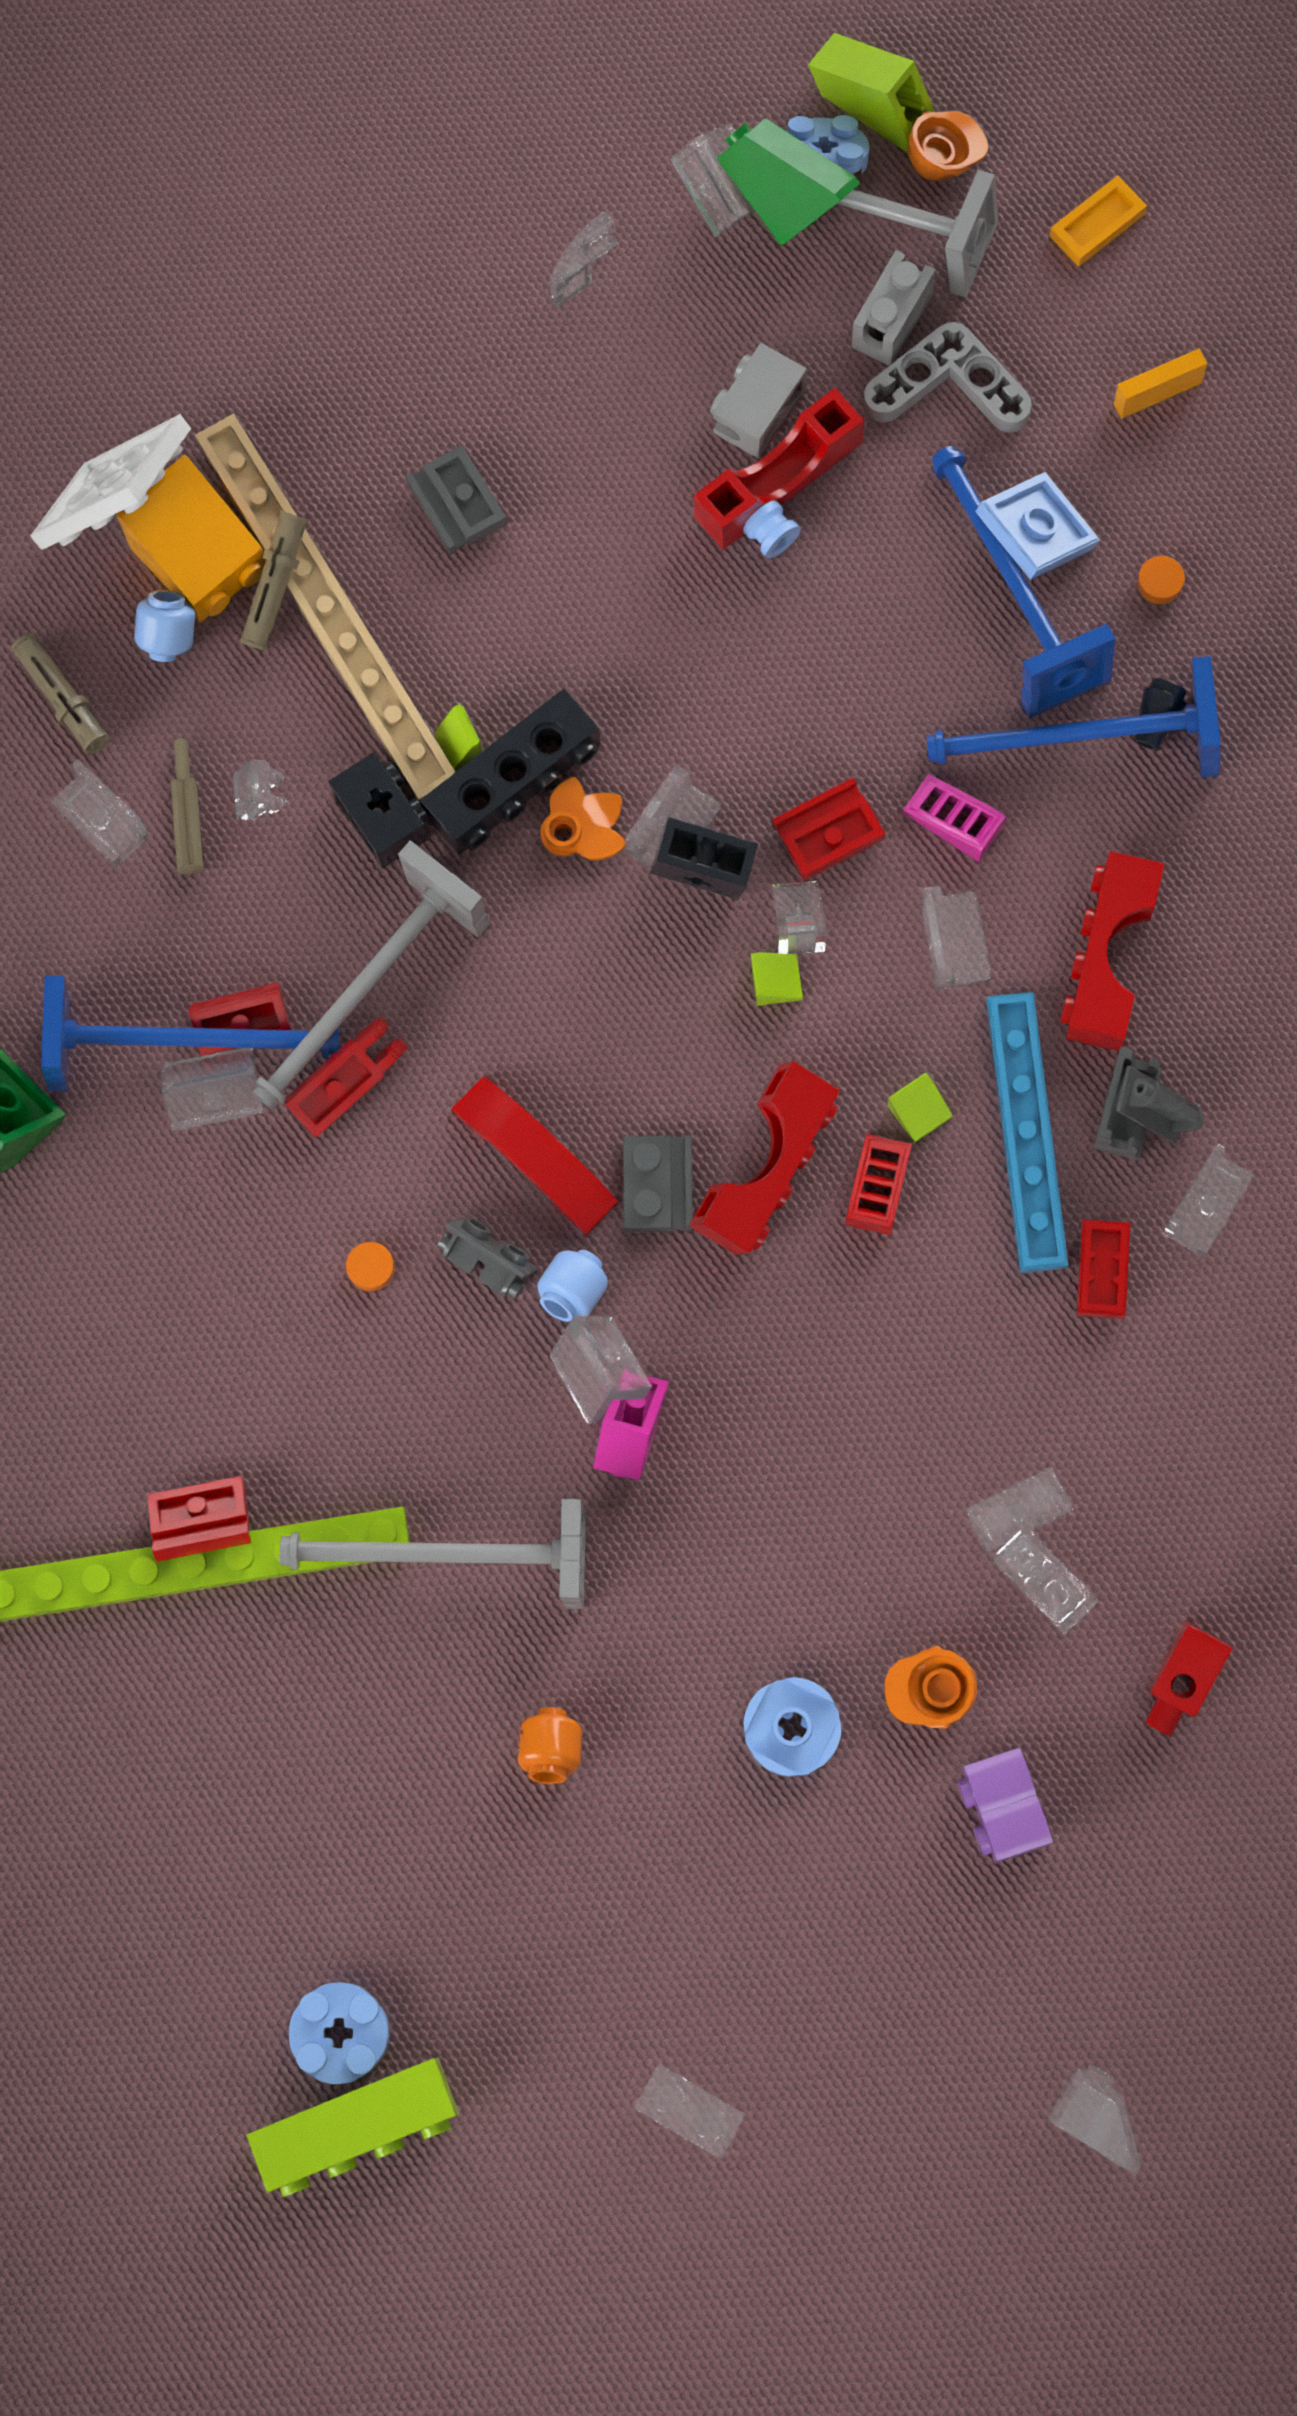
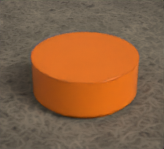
M1155 556L1148 559L1142 565L1137 580L1140 594L1153 604L1161 605L1174 601L1180 595L1185 580L1183 568L1176 560L1168 556Z
M364 1242L357 1245L349 1253L346 1261V1270L350 1280L356 1287L364 1291H377L390 1283L395 1272V1264L390 1252L383 1245L376 1242Z

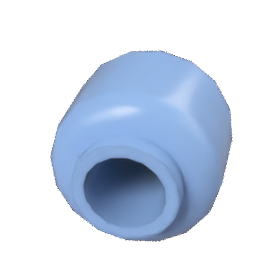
M167 590L149 593L148 598L143 599L137 605L135 643L140 649L148 652L149 657L155 661L171 662L176 660L177 655L184 654L192 648L195 625L194 608L185 601V597L180 593Z
M587 1250L559 1252L537 1283L542 1307L550 1315L561 1321L568 1322L572 1319L586 1318L608 1287L607 1276L601 1269L602 1262L600 1259Z

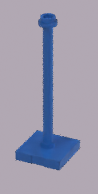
M948 446L939 450L932 458L935 475L938 478H947L1045 650V652L1023 661L1022 678L1024 683L1021 705L1029 719L1111 682L1115 637L1107 623L1062 644L1017 563L975 512L981 500L962 469L966 463L964 454L961 451H957L954 446Z
M1211 656L1192 658L1193 704L1185 705V710L945 738L943 730H936V734L927 735L929 762H939V765L946 764V756L1187 729V734H1197L1201 777L1219 776L1221 744Z
M45 975L41 1068L48 1091L67 1092L69 1049H76L77 1044L295 1049L310 1031L77 1025V1020H70L71 1002L64 976ZM339 1027L319 1049L322 1050V1058H329V1055H333L339 1050Z

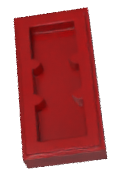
M1082 1220L1076 1316L1125 1318L1131 1222Z

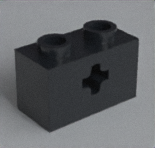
M375 752L328 781L334 799L382 869L399 858V852L410 840L417 846L428 840L424 824L429 821V818L423 807L415 797L409 801L400 790V787L404 785V781L397 769L390 761L383 765ZM382 803L384 807H389L390 810L383 814L379 808L375 809L374 806Z
M668 817L660 835L650 874L739 900L747 887L758 843Z

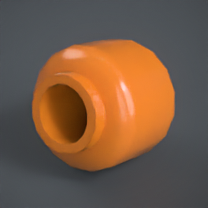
M555 1707L541 1708L538 1710V1715L531 1716L522 1722L519 1729L517 1763L522 1770L528 1773L529 1779L543 1784H558L565 1782L567 1776L578 1770L581 1763L583 1737L581 1726L575 1720L567 1717L565 1710Z

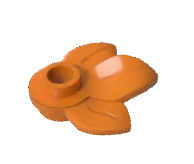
M576 777L567 779L558 785L550 796L551 814L543 821L540 829L542 844L550 853L557 856H570L577 853L592 861L604 860L615 856L626 846V842L621 835L612 830L620 816L622 797L619 794L595 793L585 796L584 789ZM561 829H568L571 831L572 836L566 841H560L555 837V834Z

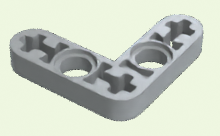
M956 322L946 323L938 327L874 377L866 385L863 404L866 414L872 420L881 423L890 422L898 418L949 377L989 421L1001 431L1010 433L1023 429L1029 421L1032 407L1031 398L1025 389L967 327ZM945 340L952 344L960 341V351L957 352L953 348L947 350L941 355L939 366L936 357L944 351ZM920 363L929 368L931 375L924 381L916 382L909 379L905 371L910 365ZM984 368L992 373L994 381L984 387L976 386L970 381L969 374L975 369ZM897 379L900 388L892 394L891 405L889 406L885 402L877 405L876 394L879 393L883 397L888 396L895 390ZM1003 387L1000 399L996 393ZM1003 401L1010 407L1017 403L1019 405L1018 415L1016 416L1013 412H1008L1004 415L1002 413Z

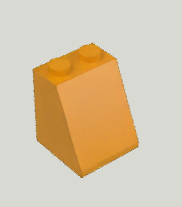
M184 454L165 470L166 474L159 482L147 490L148 500L140 508L129 514L122 510L116 513V516L130 549L170 591L180 593L185 597V601L195 610V618L201 623L209 615L216 616L221 613L229 604L230 598L242 587L247 588L254 585L261 577L266 559L262 558L264 551L261 545L192 461Z

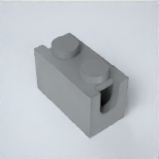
M895 250L853 322L852 333L853 349L888 366L894 363L933 296L936 269L928 265L924 266L922 272L919 271L915 264L905 261V254ZM873 328L885 333L883 342L869 335Z
M763 343L759 344L752 356L746 354L741 359L734 374L736 380L728 391L723 389L719 392L710 410V413L713 414V419L718 421L713 428V433L760 459L806 390L807 368Z

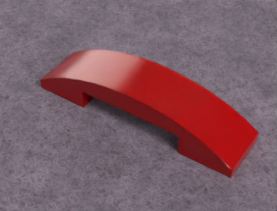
M483 1076L451 1108L452 1112L484 1142L488 1141L551 1200L552 1205L585 1236L618 1204V1200L554 1135L486 1077Z

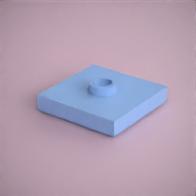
M1046 472L982 501L975 511L1029 580L1093 550L1100 541Z

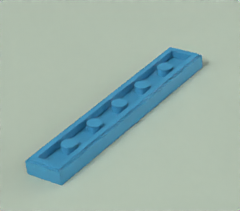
M1034 992L989 996L986 999L1019 1270L1020 1273L1066 1269L1068 1267V1257Z

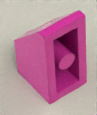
M623 1369L602 1422L594 1469L609 1472L616 1477H627L640 1481L650 1454L669 1381Z

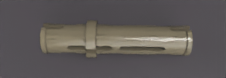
M280 511V518L270 549H264L262 558L266 559L252 600L242 636L239 639L240 643L263 651L268 649V642L281 607L292 568L297 570L299 560L295 558L306 524L308 525L309 522L307 519L284 511Z
M28 633L18 638L11 646V651L17 656L37 687L40 688L56 710L55 718L59 724L69 728L87 755H93L101 751L109 743L110 737L104 732L89 711L91 705L86 697L76 693L59 667L39 643L36 635ZM40 665L52 679V681L55 684V687H53V685L47 679L45 674L42 672V670L40 669ZM66 701L69 703V705L73 708V710H74V711L76 712V714L79 716V718L81 719V723H80L79 720L76 718V716L72 713V711L69 709V707L66 705V703H65Z

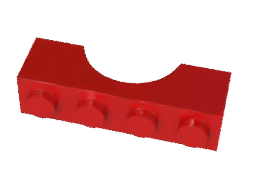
M836 388L832 389L799 415L787 436L765 457L741 470L727 469L694 494V518L720 548L724 550L745 534L743 527L756 510L774 500L783 505L863 444L864 419Z
M1109 851L1105 866L1096 864L1090 892L1099 893L1096 908H1086L1080 935L1089 937L1085 953L1076 951L1070 979L1079 980L1075 997L1066 995L1060 1020L1061 1023L1069 1024L1066 1039L1119 1051L1120 1047L1122 1048L1135 994L1122 986L1113 975L1108 963L1107 946L1111 939L1122 929L1135 923L1150 921L1155 908L1165 863Z
M795 1061L778 1065L757 1103L758 1108L768 1123L771 1135L770 1153L764 1167L753 1179L742 1185L730 1183L711 1185L689 1226L735 1255L748 1254L751 1250L756 1251L763 1244L769 1233L770 1227L766 1223L774 1209L779 1210L786 1203L792 1192V1186L789 1182L796 1169L801 1170L813 1155L815 1146L811 1142L819 1128L824 1129L833 1119L837 1111V1105L834 1104V1101L840 1090Z

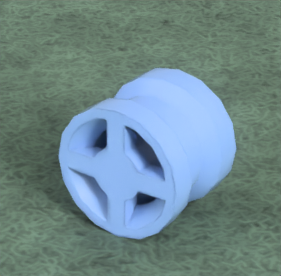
M776 500L770 501L756 510L743 527V532L748 538L756 539L761 544L760 551L768 559L774 558L785 551L795 541L801 531V527L794 520L786 519L783 515V507Z

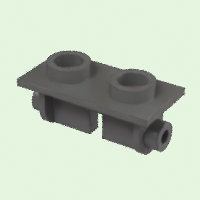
M1127 1066L1119 1094L1117 1112L1172 1144H1177L1179 1132L1199 1130L1205 1121L1202 1109L1199 1106L1186 1104L1187 1099L1132 1066Z
M460 1217L448 1222L445 1227L454 1234L446 1232L437 1245V1248L443 1251L442 1257L448 1259L469 1274L473 1273L479 1261L486 1264L478 1280L504 1298L509 1295L516 1299L526 1284L520 1280V1277L522 1279L536 1273L539 1269L528 1262L530 1257L525 1251L510 1243L501 1244L489 1236L491 1231L486 1225L471 1217H466V1219Z

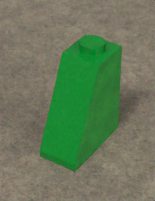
M766 118L752 129L745 122L725 139L730 147L716 158L781 246L839 203L860 184L853 174Z

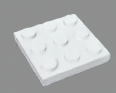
M181 414L85 462L30 535L39 548L43 550L57 542L61 546H65L75 540L84 529L91 526L94 530H97L111 521L116 513L124 510L126 514H129L140 508L148 500L147 490L165 476L164 466L183 450L180 444L191 428Z

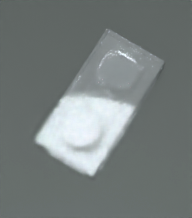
M1050 1467L967 1508L965 1513L986 1554H989L1072 1513L1074 1508L1053 1468Z
M661 2064L657 2065L634 2107L637 2111L719 2159H722L746 2115Z

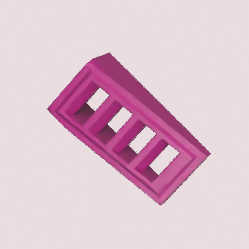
M930 774L927 775L902 812L977 862L981 861L1005 827L1007 816L993 807ZM933 791L939 795V798L929 812L920 809ZM949 801L955 806L943 821L937 818V816ZM964 811L969 816L960 829L952 826L961 812ZM978 820L984 826L976 837H973L968 833Z

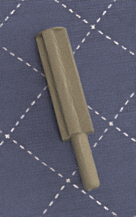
M178 738L174 741L177 779L171 781L176 871L180 874L191 875L204 871L198 792L195 779L190 778L188 741L184 738Z

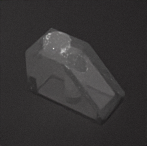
M1092 2064L1089 2065L1087 2071L1074 2067L1046 2115L1045 2120L1129 2173L1137 2175L1141 2164L1123 2094L1112 2088L1116 2079Z

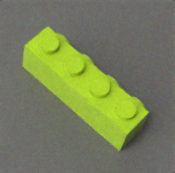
M433 2058L248 2133L246 2136L266 2192L268 2193L280 2188L282 2196L286 2197L310 2187L311 2183L308 2176L327 2169L329 2177L332 2178L357 2168L358 2164L355 2157L374 2150L377 2159L405 2148L402 2138L421 2131L424 2140L452 2129L449 2119L460 2114L439 2058Z

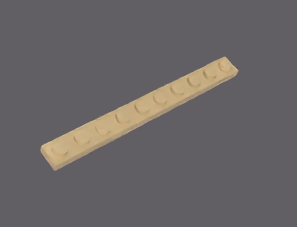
M233 413L195 435V438L263 550H269L280 518V511L296 515ZM305 529L295 558L299 560L297 570L292 568L286 588L410 790L421 804L420 800L453 775L455 770Z

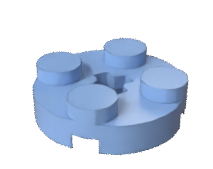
M839 115L834 119H810L805 116H796L789 120L786 132L846 171L853 174L860 169L862 173L866 170L868 166L869 142L865 134L858 129V121L854 117Z
M794 1677L775 1681L761 1688L748 1704L744 1716L746 1745L754 1759L766 1770L784 1777L808 1776L824 1766L832 1758L838 1747L841 1737L839 1711L829 1693L810 1680ZM793 1714H797L802 1717L801 1726L806 1729V1733L803 1737L794 1736L791 1741L783 1738L784 1729L778 1726L781 1718L790 1720Z
M342 1982L325 1984L306 1994L295 2009L289 2026V2043L299 2067L315 2079L329 2084L351 2083L371 2072L385 2055L390 2037L387 2015L377 1999L360 1986ZM337 2018L344 2019V2026L353 2029L352 2039H345L342 2048H335L333 2039L326 2038V2029L334 2027L335 2019Z

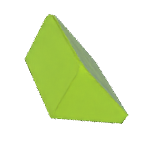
M460 704L454 706L436 729L435 738L453 769L457 771L480 754L482 747L464 706Z
M751 953V968L757 1006L803 1000L797 954Z
M924 1073L888 1099L887 1107L914 1144L953 1118L951 1111L927 1073Z

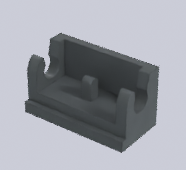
M1120 1047L1093 1149L1139 1161L1147 1128L1116 1111L1120 1090L1127 1066H1132L1157 1082L1160 1080L1162 1070H1159L1160 1061L1157 1058L1151 1057L1149 1062L1140 1061L1134 1058L1133 1050Z

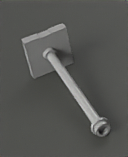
M720 164L719 173L726 176L727 180L733 181ZM977 170L960 213L955 219L857 190H852L837 203L949 237L945 251L950 293L966 298L999 222L995 174Z
M411 840L399 852L398 856L407 882L422 893L423 901L268 1081L259 1077L255 1082L257 1086L252 1093L271 1110H274L278 1104L283 1105L287 1099L281 1093L437 912L443 914L445 911L476 937H479L489 926L490 923L484 909L485 905L482 896Z
M561 1499V1539H552V1545L301 1541L300 1533H291V1536L281 1537L280 1563L284 1566H290V1569H299L300 1561L551 1564L552 1569H560L559 1598L564 1608L584 1609L586 1512L581 1499Z

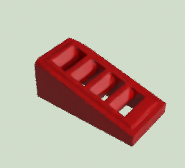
M866 1134L845 1225L891 1236L912 1144ZM872 1149L900 1155L898 1163L872 1158ZM868 1167L895 1172L894 1180L867 1174ZM864 1183L891 1189L890 1197L863 1191ZM860 1200L888 1206L886 1213L859 1208Z

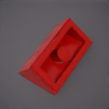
M278 982L189 1006V1016L193 1028L291 1030L282 991ZM199 1047L201 1057L233 1049L226 1047Z

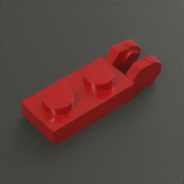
M383 1017L376 1018L368 1024L367 1027L357 1034L354 1040L350 1039L286 1097L287 1100L284 1105L313 1137H318L385 1076L383 1072L407 1050L408 1047L405 1042L398 1038L387 1044L373 1061L364 1052L382 1037L388 1029L389 1024Z

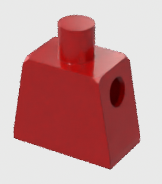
M1184 1621L1149 1689L1150 1693L1158 1698L1145 1723L1171 1737L1184 1712L1195 1717L1233 1648L1221 1639ZM1180 1674L1189 1675L1193 1680L1187 1693L1184 1694L1176 1693L1171 1688L1177 1675Z

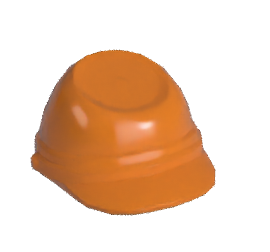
M958 111L924 112L921 117L917 118L909 133V160L917 174L929 181H945L966 173L970 167L983 160L988 153V142L980 126L969 115Z
M933 1646L932 1648L922 1650L918 1654L898 1660L889 1668L884 1683L886 1704L896 1719L907 1724L924 1725L931 1728L947 1729L950 1724L961 1720L972 1709L977 1697L975 1671L967 1660L953 1651L941 1649L939 1646Z

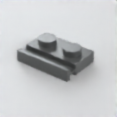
M462 445L422 466L423 470L413 475L409 473L405 476L406 484L450 556L456 553V549L465 544L469 546L507 525L505 514Z
M623 1136L625 1232L693 1231V1228L689 1226L693 1219L692 1136Z

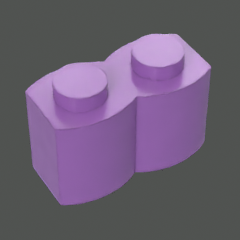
M1020 1748L963 1767L962 1771L965 1778L957 1780V1784L966 1809L975 1806L981 1825L974 1827L973 1830L982 1856L991 1854L996 1864L1053 1843L1047 1821Z

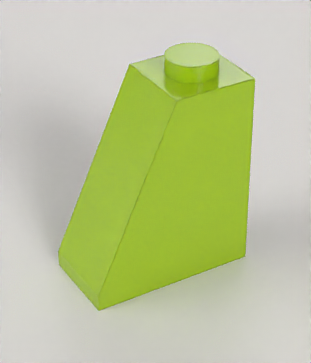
M834 33L808 64L819 91L824 98L906 153H908L909 133L917 118L921 117L924 112H935L915 62L910 59Z

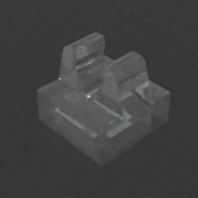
M250 760L233 775L237 819L254 820L259 815L277 812L286 805V797H276L271 794L270 786L277 787L284 781V774L268 768V761Z

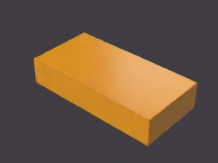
M1117 175L1050 228L1049 237L1079 267L1146 214L1147 205Z
M1200 348L1119 383L1114 406L1121 419L1202 384L1207 361Z

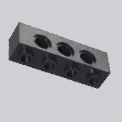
M563 688L420 800L430 823L458 855L467 848L474 850L480 847L490 837V830L503 820L510 822L517 818L526 809V802L539 792L542 794L550 792L561 782L564 772L575 764L577 766L586 764L596 755L599 749L598 746L601 744L599 727L566 689ZM546 741H556L562 745L557 752L552 754H545L538 750L539 746ZM513 768L521 769L526 773L521 780L516 782H509L502 778L506 771ZM477 796H483L490 800L489 804L481 810H472L467 807V803Z

